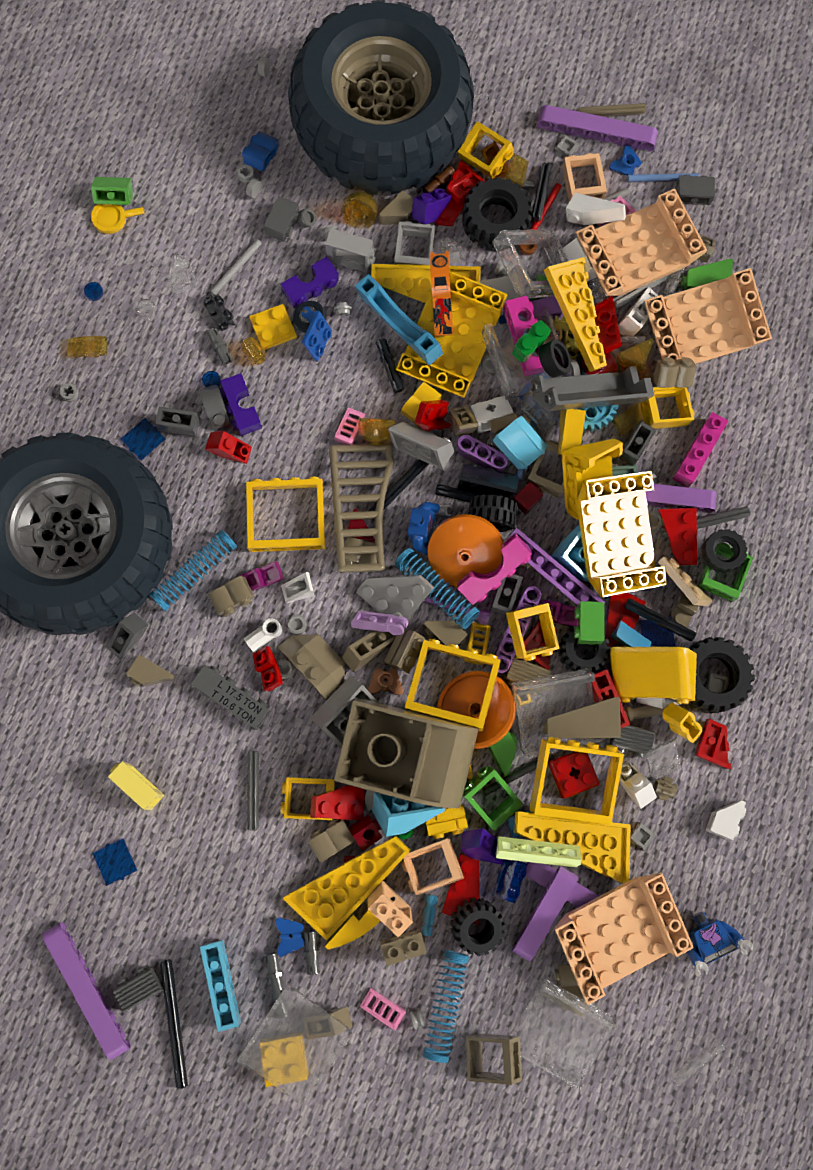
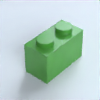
M95 177L91 185L94 204L130 205L133 197L131 178Z
M580 601L578 607H575L574 612L575 619H578V626H575L574 637L578 638V644H602L604 642V602Z

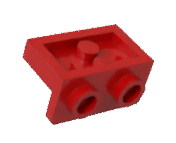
M445 400L421 401L414 423L420 425L422 430L428 432L435 429L443 430L450 428L451 424L444 421L449 402Z

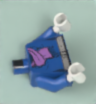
M423 502L418 508H412L408 536L416 551L428 556V544L436 527L437 513L440 516H451V514L447 513V508H452L451 505L439 506V504Z
M704 912L693 915L697 927L689 931V938L694 948L687 951V954L692 964L696 966V976L700 977L701 975L699 969L705 970V973L708 974L709 968L707 964L737 950L739 945L743 955H747V951L743 949L744 946H749L753 950V944L749 940H744V937L726 922L717 919L708 921Z

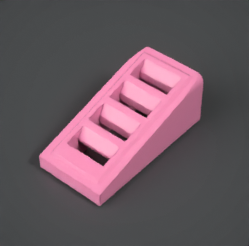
M348 408L335 434L334 441L343 445H353L365 414ZM352 414L358 416L359 420L349 417V415ZM347 420L356 423V426L346 423ZM346 426V427L351 428V429H354V430H353V432H352V431H349V430L344 429V427ZM342 432H343V433H346V434H348V435H351L350 438L347 437V436L341 435Z
M370 988L360 1005L361 1008L393 1030L397 1029L406 1013L405 1009ZM373 996L377 997L374 1004L370 1008L368 1004L370 1003L371 999L373 998ZM379 1002H384L379 1012H376L375 1009ZM390 1006L391 1008L386 1017L382 1016L386 1007ZM397 1011L398 1013L394 1018L393 1022L390 1021L389 1019L392 1016L393 1012Z

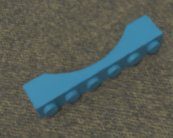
M369 274L355 285L360 298L428 365H431L443 354L440 343L428 331L414 323Z

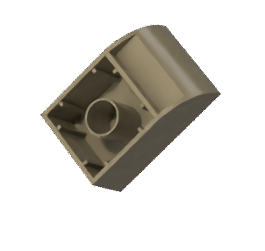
M366 699L353 700L334 781L424 805L459 808L479 728Z

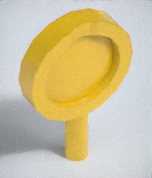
M97 204L91 212V220L99 232L114 234L124 227L126 218L145 213L143 207L124 210L121 205Z

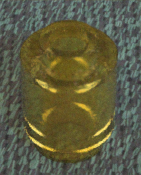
M248 337L242 341V351L251 364H262L266 359L267 353L258 340Z

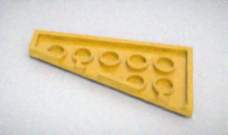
M585 257L549 266L543 271L589 372L603 368L607 364L603 344L598 339L600 330L599 326L595 324L594 318L597 315L592 291L587 285L589 276L588 272L584 270Z
M372 264L371 277L381 287L426 303L431 291L430 265ZM449 266V271L480 283V266Z
M515 812L514 833L528 840L580 846L581 865L618 883L624 884L629 881L631 824L612 822L610 825L534 815L527 812Z
M395 835L283 896L282 899L327 941L410 852V849Z

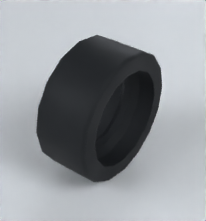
M554 339L540 346V363L550 377L557 378L570 371V354L561 341Z

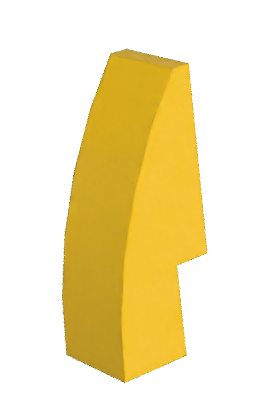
M369 909L360 919L353 914L325 947L332 949L350 943L370 931L380 920Z

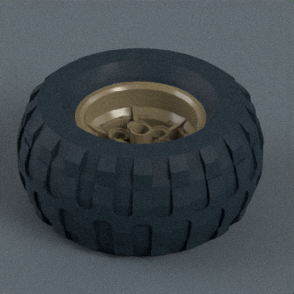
M373 0L371 3L362 5L359 3L346 6L345 10L340 13L333 12L323 19L320 28H313L307 35L291 70L288 100L291 123L296 131L298 141L320 171L329 178H336L340 185L352 190L354 187L364 189L366 194L378 195V191H390L391 194H399L406 187L414 186L418 188L423 186L432 175L440 174L463 145L473 113L474 86L470 76V69L461 46L456 44L452 32L445 25H438L435 22V17L428 12H419L412 9L409 4L401 2L394 4L385 3V0ZM414 100L413 107L407 106L408 103ZM349 103L355 105V107L351 109Z

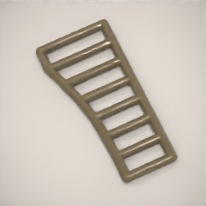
M332 445L329 447L338 570L341 573L383 571L385 569L383 509L387 486L394 465L392 445ZM385 451L386 460L337 462V453ZM385 468L383 477L339 478L338 469ZM381 484L378 494L340 495L339 486ZM377 501L376 511L341 512V503ZM375 519V528L343 529L342 520ZM375 536V546L344 547V537ZM376 553L377 563L346 565L345 555Z

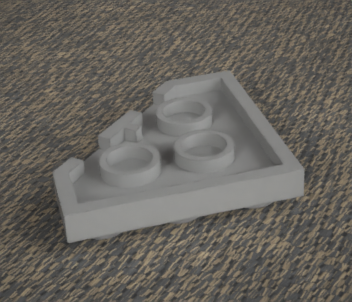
M421 575L368 577L356 593L378 613L401 616L409 620L435 587Z

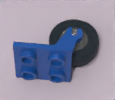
M306 301L296 308L293 321L301 332L306 333L301 343L314 361L318 362L320 356L324 353L327 341L331 338L332 329L326 322V312L323 306L316 301Z

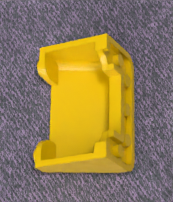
M608 439L571 447L563 451L565 508L573 518L579 520L577 499L583 482L585 480L613 477L612 457L617 458L622 455L623 443L621 441Z
M685 647L611 648L613 684L621 703H630V700L634 698H671L676 700L677 704H689V701H695L697 654Z

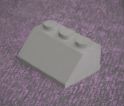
M401 422L388 429L395 449L442 470L454 453L449 439L445 437L440 438L431 431L419 429L413 423Z
M350 676L310 719L342 749L353 700L366 699L374 702L378 701L359 681Z

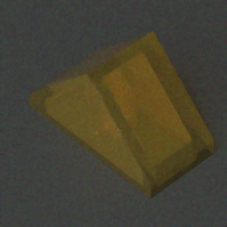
M650 338L618 353V363L630 367L636 366V369L643 371L653 346V339Z

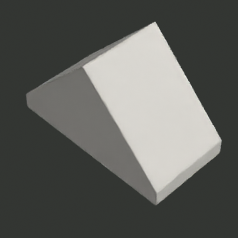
M309 572L281 585L285 603L314 596Z

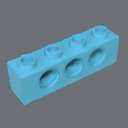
M224 940L203 944L200 946L217 1030L220 1032L238 1027L241 1024Z

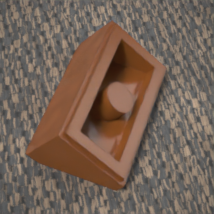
M495 141L481 150L488 166L501 150L500 144ZM508 161L504 163L502 171L494 179L496 177H506L507 173L509 175L514 174L513 171L508 172Z

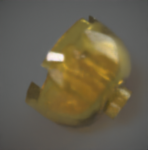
M361 191L351 193L345 199L341 209L344 221L351 227L359 228L358 225L370 228L374 224L378 213L377 203L370 194Z
M358 418L359 434L364 440L370 441V445L381 446V442L391 439L388 429L396 425V420Z

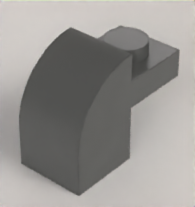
M218 385L200 389L199 391L212 429L216 430L231 425Z

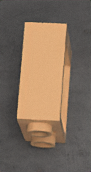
M588 153L581 156L571 155L565 157L562 169L569 202L574 193L604 199L607 188L600 154ZM594 165L598 186L575 189L571 168Z
M448 838L410 852L401 861L404 872H408L410 877L408 881L410 890L415 892V895H421L464 879L451 840ZM442 848L452 876L421 887L412 859Z
M384 881L368 896V909L397 937L413 923L411 907Z

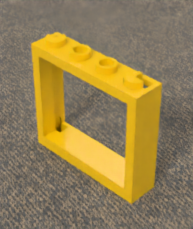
M292 477L289 480L272 478L270 481L252 479L246 482L247 542L249 552L325 549L323 479L308 477V479L300 480L298 477ZM317 488L319 538L254 540L253 490Z
M435 639L424 640L405 710L479 728L478 731H483L500 666V659H497V656L493 654H486V656L478 654V651L473 649L461 650L459 646L454 644L442 645L440 641ZM428 649L493 666L479 719L414 702Z
M549 737L548 740L541 739L529 810L534 815L611 825L624 753L613 745H606V748L592 742H587V745H583L579 741L570 739L568 742H561V739L556 737ZM550 748L610 756L601 811L540 803Z

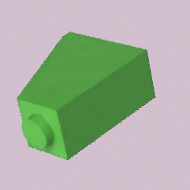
M726 259L689 269L681 279L683 291L730 277L732 275L733 259Z

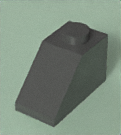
M134 612L119 622L107 648L119 659H122L144 635L148 624Z

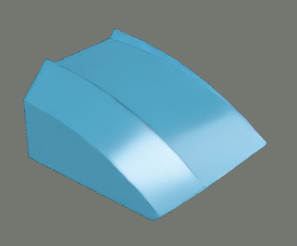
M523 416L514 420L492 440L517 469H527L528 465L545 453L547 447L543 438Z

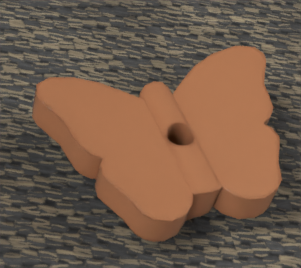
M376 668L367 690L371 694H376L382 689L383 691L389 690L395 695H402L404 692L397 670L394 668L389 671Z

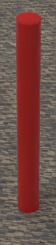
M555 184L545 201L541 221L533 222L525 236L526 240H532L561 190V184Z

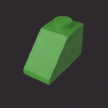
M509 731L499 742L488 747L502 777L509 774L517 750V739L513 732L510 733Z

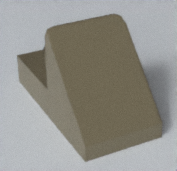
M699 234L707 248V252L700 256L698 260L707 263L715 251L716 240Z
M681 592L669 619L687 627L692 616L697 613L698 605H693L686 595Z

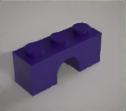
M327 256L311 265L312 274L315 277L313 281L305 283L300 281L297 275H294L281 283L282 293L293 308L312 297L320 296L323 290L331 289L337 285L339 273Z
M242 373L220 380L222 387L219 390L222 398H227L228 404L225 405L229 415L233 414L235 420L232 421L235 432L239 431L241 436L262 429L255 407L241 408L238 405L241 399L249 396Z

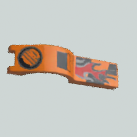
M445 251L443 254L430 252L435 337L453 336L449 251Z

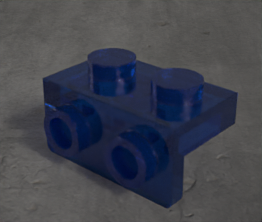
M504 859L492 895L505 901L516 903L520 895L522 881L526 876L528 864L517 860Z

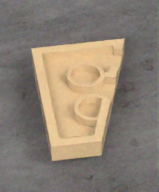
M663 557L658 561L660 566H665V572L693 605L708 606L713 602L690 576L679 567L680 565L675 559Z

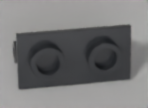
M208 292L210 297L204 299V306L211 316L217 313L212 318L217 327L224 331L228 328V324L236 325L232 320L234 318L233 314L224 307L223 304L225 302L222 297Z

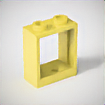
M118 762L110 770L111 774L108 777L144 810H152L165 796L130 763Z

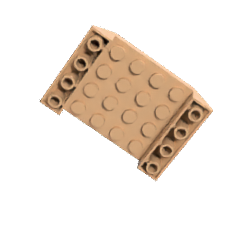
M675 189L659 195L656 203L627 215L625 220L614 221L597 229L590 225L576 231V235L607 296H622L679 271L707 252V248Z
M751 268L733 273L728 278L665 297L660 295L644 300L661 359L670 357L677 360L682 357H688L695 364L748 349L772 339Z
M662 873L635 877L566 913L554 928L587 1005L606 996L603 988L668 953L678 957L694 948Z

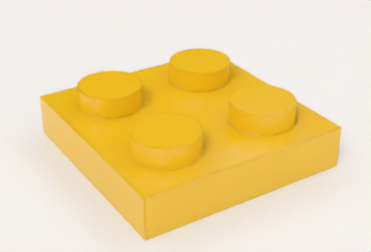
M284 304L249 316L263 350L297 338Z

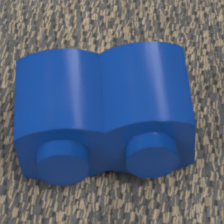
M259 131L256 135L252 136L250 144L244 147L242 157H244L243 163L264 171L278 150L279 139Z

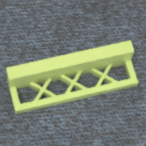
M498 836L496 858L576 868L578 865H581L580 846Z

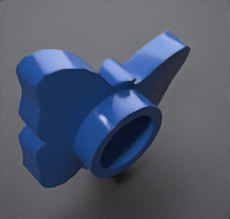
M627 145L623 150V155L620 159L613 161L609 169L622 173V175H633L634 169L640 167L642 162L632 147Z
M281 917L276 919V926L282 933L280 935L282 941L278 946L279 957H283L305 945V941L301 937V932L304 929L302 923Z

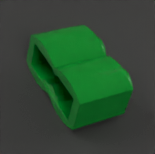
M542 320L532 325L529 332L518 340L512 355L521 363L526 362L534 351L544 344L551 329Z

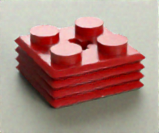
M574 751L548 762L562 799L600 785L588 753ZM571 768L578 771L576 779L574 776L570 777L569 775L572 772Z

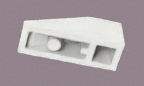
M574 193L566 207L567 221L581 225L622 221L626 218L625 204Z
M650 287L644 291L618 324L620 334L628 340L643 327L649 318L644 300L658 296Z

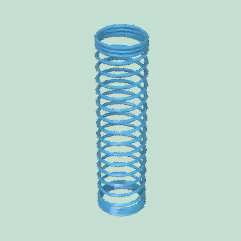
M223 530L216 533L218 540L211 538L213 544L206 542L209 549L202 546L205 554L197 550L201 558L193 554L195 561L188 558L191 566L183 562L187 569L186 571L179 567L183 576L179 572L174 571L180 582L174 576L169 575L176 586L165 579L166 584L171 590L160 583L166 594L158 588L155 589L160 597L153 590L149 593L165 612L170 608V605L161 594L175 604V601L166 590L178 600L180 598L171 586L182 595L184 593L176 582L186 591H189L180 577L191 587H194L184 572L198 583V580L192 575L188 567L203 579L202 575L195 571L196 568L192 562L206 575L208 574L196 558L210 570L212 568L207 564L202 555L214 566H217V564L210 558L206 550L221 562L210 545L226 558L214 540L229 554L231 552L224 546L222 541L231 550L237 548V545Z
M411 548L406 549L398 556L394 566L399 571H403V575L409 576L418 567L413 575H418L419 573H421L422 577L427 575L425 579L431 575L427 580L429 581L436 573L435 570L429 573L431 566L423 571L427 562L421 564L422 558L416 561L418 554L414 555L415 552ZM411 566L408 573H404L405 569ZM440 574L436 575L429 582L431 585L436 583L435 588L429 594V598L434 599V603H438V607H443L442 610L447 611L448 616L452 615V620L456 619V624H459L462 629L467 628L477 618L479 610L476 607L472 608L458 622L459 617L470 608L471 603H469L456 618H453L454 614L464 606L467 599H464L454 612L449 614V610L461 600L462 595H459L450 607L444 610L445 605L454 599L458 591L453 592L444 605L440 606V602L452 592L453 587H450L440 600L435 602L436 597L443 593L449 585V582L445 583L436 595L431 598V594L444 582V578L437 582Z
M445 950L443 956L448 959L442 960L463 968L443 965L441 967L454 970L463 975L440 972L442 975L453 977L462 982L438 979L441 982L450 983L461 988L453 989L437 986V988L449 990L460 996L435 993L436 995L449 997L457 1001V1003L434 999L435 1002L448 1004L456 1008L444 1009L433 1006L434 1009L447 1011L455 1015L444 1016L431 1013L433 1016L446 1018L454 1022L443 1023L430 1020L432 1023L445 1025L453 1029L442 1030L428 1027L431 1030L444 1032L451 1036L440 1037L430 1033L427 1034L430 1037L443 1039L450 1043L439 1044L426 1040L428 1044L442 1046L449 1050L438 1051L433 1048H424V1058L440 1063L449 1062L450 1057L446 1053L451 1052V1050L447 1046L452 1045V1042L448 1039L454 1038L449 1032L455 1031L450 1025L456 1024V1021L452 1019L458 1017L454 1012L459 1010L455 1005L460 1004V1001L456 998L462 997L457 991L463 990L457 984L465 983L464 980L458 977L466 976L461 971L467 970V967L462 964L469 963L468 955Z

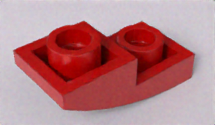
M265 646L253 653L255 671L261 673L263 689L269 692L283 685L279 666L270 647Z

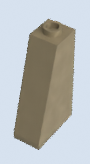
M612 697L548 717L547 722H543V734H547V738L556 737L559 739L621 738L620 697Z

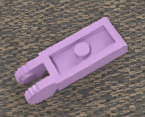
M358 611L351 624L352 628L361 630L389 631L392 635H401L404 632V628L408 625V620L405 617L392 614Z

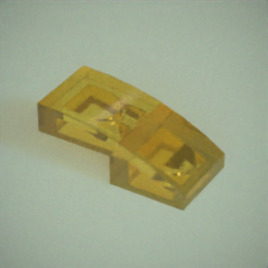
M83 336L67 339V356L70 358L82 356L93 358L107 355L106 336Z

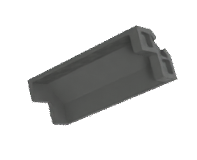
M636 366L614 373L543 379L542 375H538L530 381V389L534 399L546 411L645 402L654 396L651 379L644 378L639 381Z

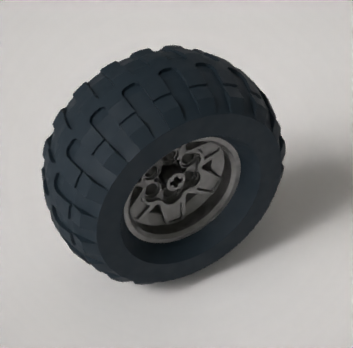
M62 432L56 433L55 436L51 437L36 436L27 439V444L19 448L11 447L1 454L3 458L0 460V612L22 626L47 634L83 635L92 633L102 627L115 625L122 621L125 615L141 607L147 600L148 594L162 580L165 565L170 559L172 552L171 537L173 523L164 492L149 469L131 452L111 444L108 440L88 435L83 437L75 433ZM90 504L98 509L100 514H89ZM76 513H81L79 519H73ZM57 516L62 517L59 522L54 523V519ZM93 527L91 534H85L88 528ZM54 534L51 540L46 541L47 535ZM103 536L101 545L96 550L93 541ZM81 545H85V550L78 553V548ZM35 547L44 548L41 558ZM65 548V553L58 556V551ZM71 559H74L79 564L72 567H63Z

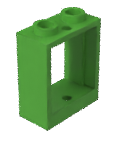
M719 543L715 547L716 555L719 554L731 559L733 549L729 544ZM746 553L747 557L740 567L733 588L708 578L711 572L708 565L704 568L698 587L731 602L737 600L753 557Z
M489 765L481 768L477 772V776L465 784L463 798L493 831L523 805L496 770ZM494 778L509 797L487 816L472 796L489 780Z

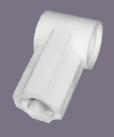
M267 619L262 626L246 636L244 640L250 649L256 652L273 638L279 637L282 633V626L276 619ZM271 624L277 625V630L274 633L268 632V627Z

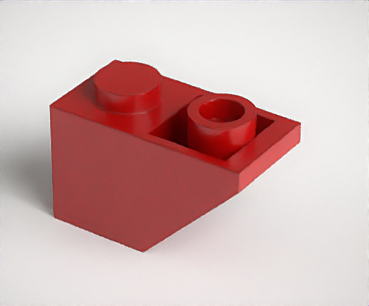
M225 431L210 432L205 450L216 456L247 464L252 446Z

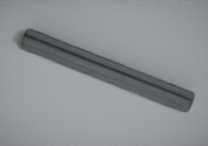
M745 506L697 518V529L750 516V509ZM662 526L660 534L662 537H666L668 535Z

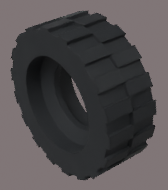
M720 529L717 532H713L704 541L701 548L704 563L709 566V569L717 573H730L744 563L748 551L742 536L730 529ZM721 542L730 544L733 548L732 558L729 560L719 559L715 553L716 545Z

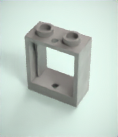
M409 221L399 222L394 264L430 265V252L433 249L435 226L415 224ZM403 235L429 238L427 258L400 255Z
M330 229L325 244L326 256L330 262L368 273L369 268H372V264L375 263L374 255L376 249L373 248V240Z

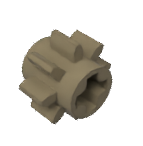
M662 776L661 779H656L653 789L657 794V799L668 801L669 798L673 799L675 797L677 784L673 783V778Z

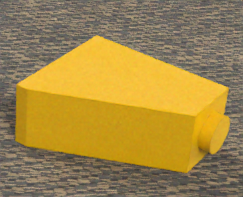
M567 409L560 411L558 455H562L563 451L571 447L581 445L585 410Z

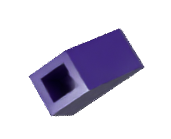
M435 189L429 193H423L420 196L414 197L411 218L424 225L437 221L452 196L445 193L442 189Z
M483 828L463 832L460 851L472 859L503 864L504 859L496 858L498 840Z

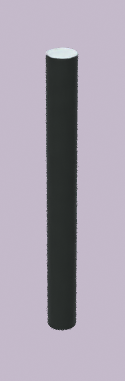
M552 752L549 753L548 762L555 759ZM538 759L502 779L506 784H509L536 769ZM494 782L482 790L485 796L501 787L497 782Z

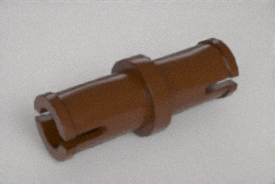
M448 165L440 174H436L433 180L423 188V192L429 193L435 189L443 188L455 172L453 167Z

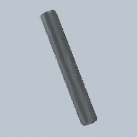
M248 751L247 829L250 831L259 829L258 751Z

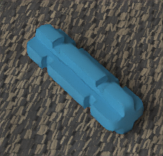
M427 895L425 899L427 906H424L422 918L424 925H421L420 931L425 936H431L433 932L431 925H434L436 913L434 906L437 905L438 897L435 895Z

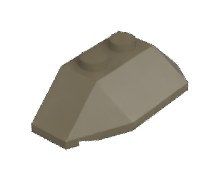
M319 634L291 635L278 647L282 654L326 701L344 683L345 662Z

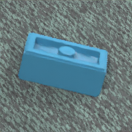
M619 621L610 636L624 647L651 646L650 640L622 621Z

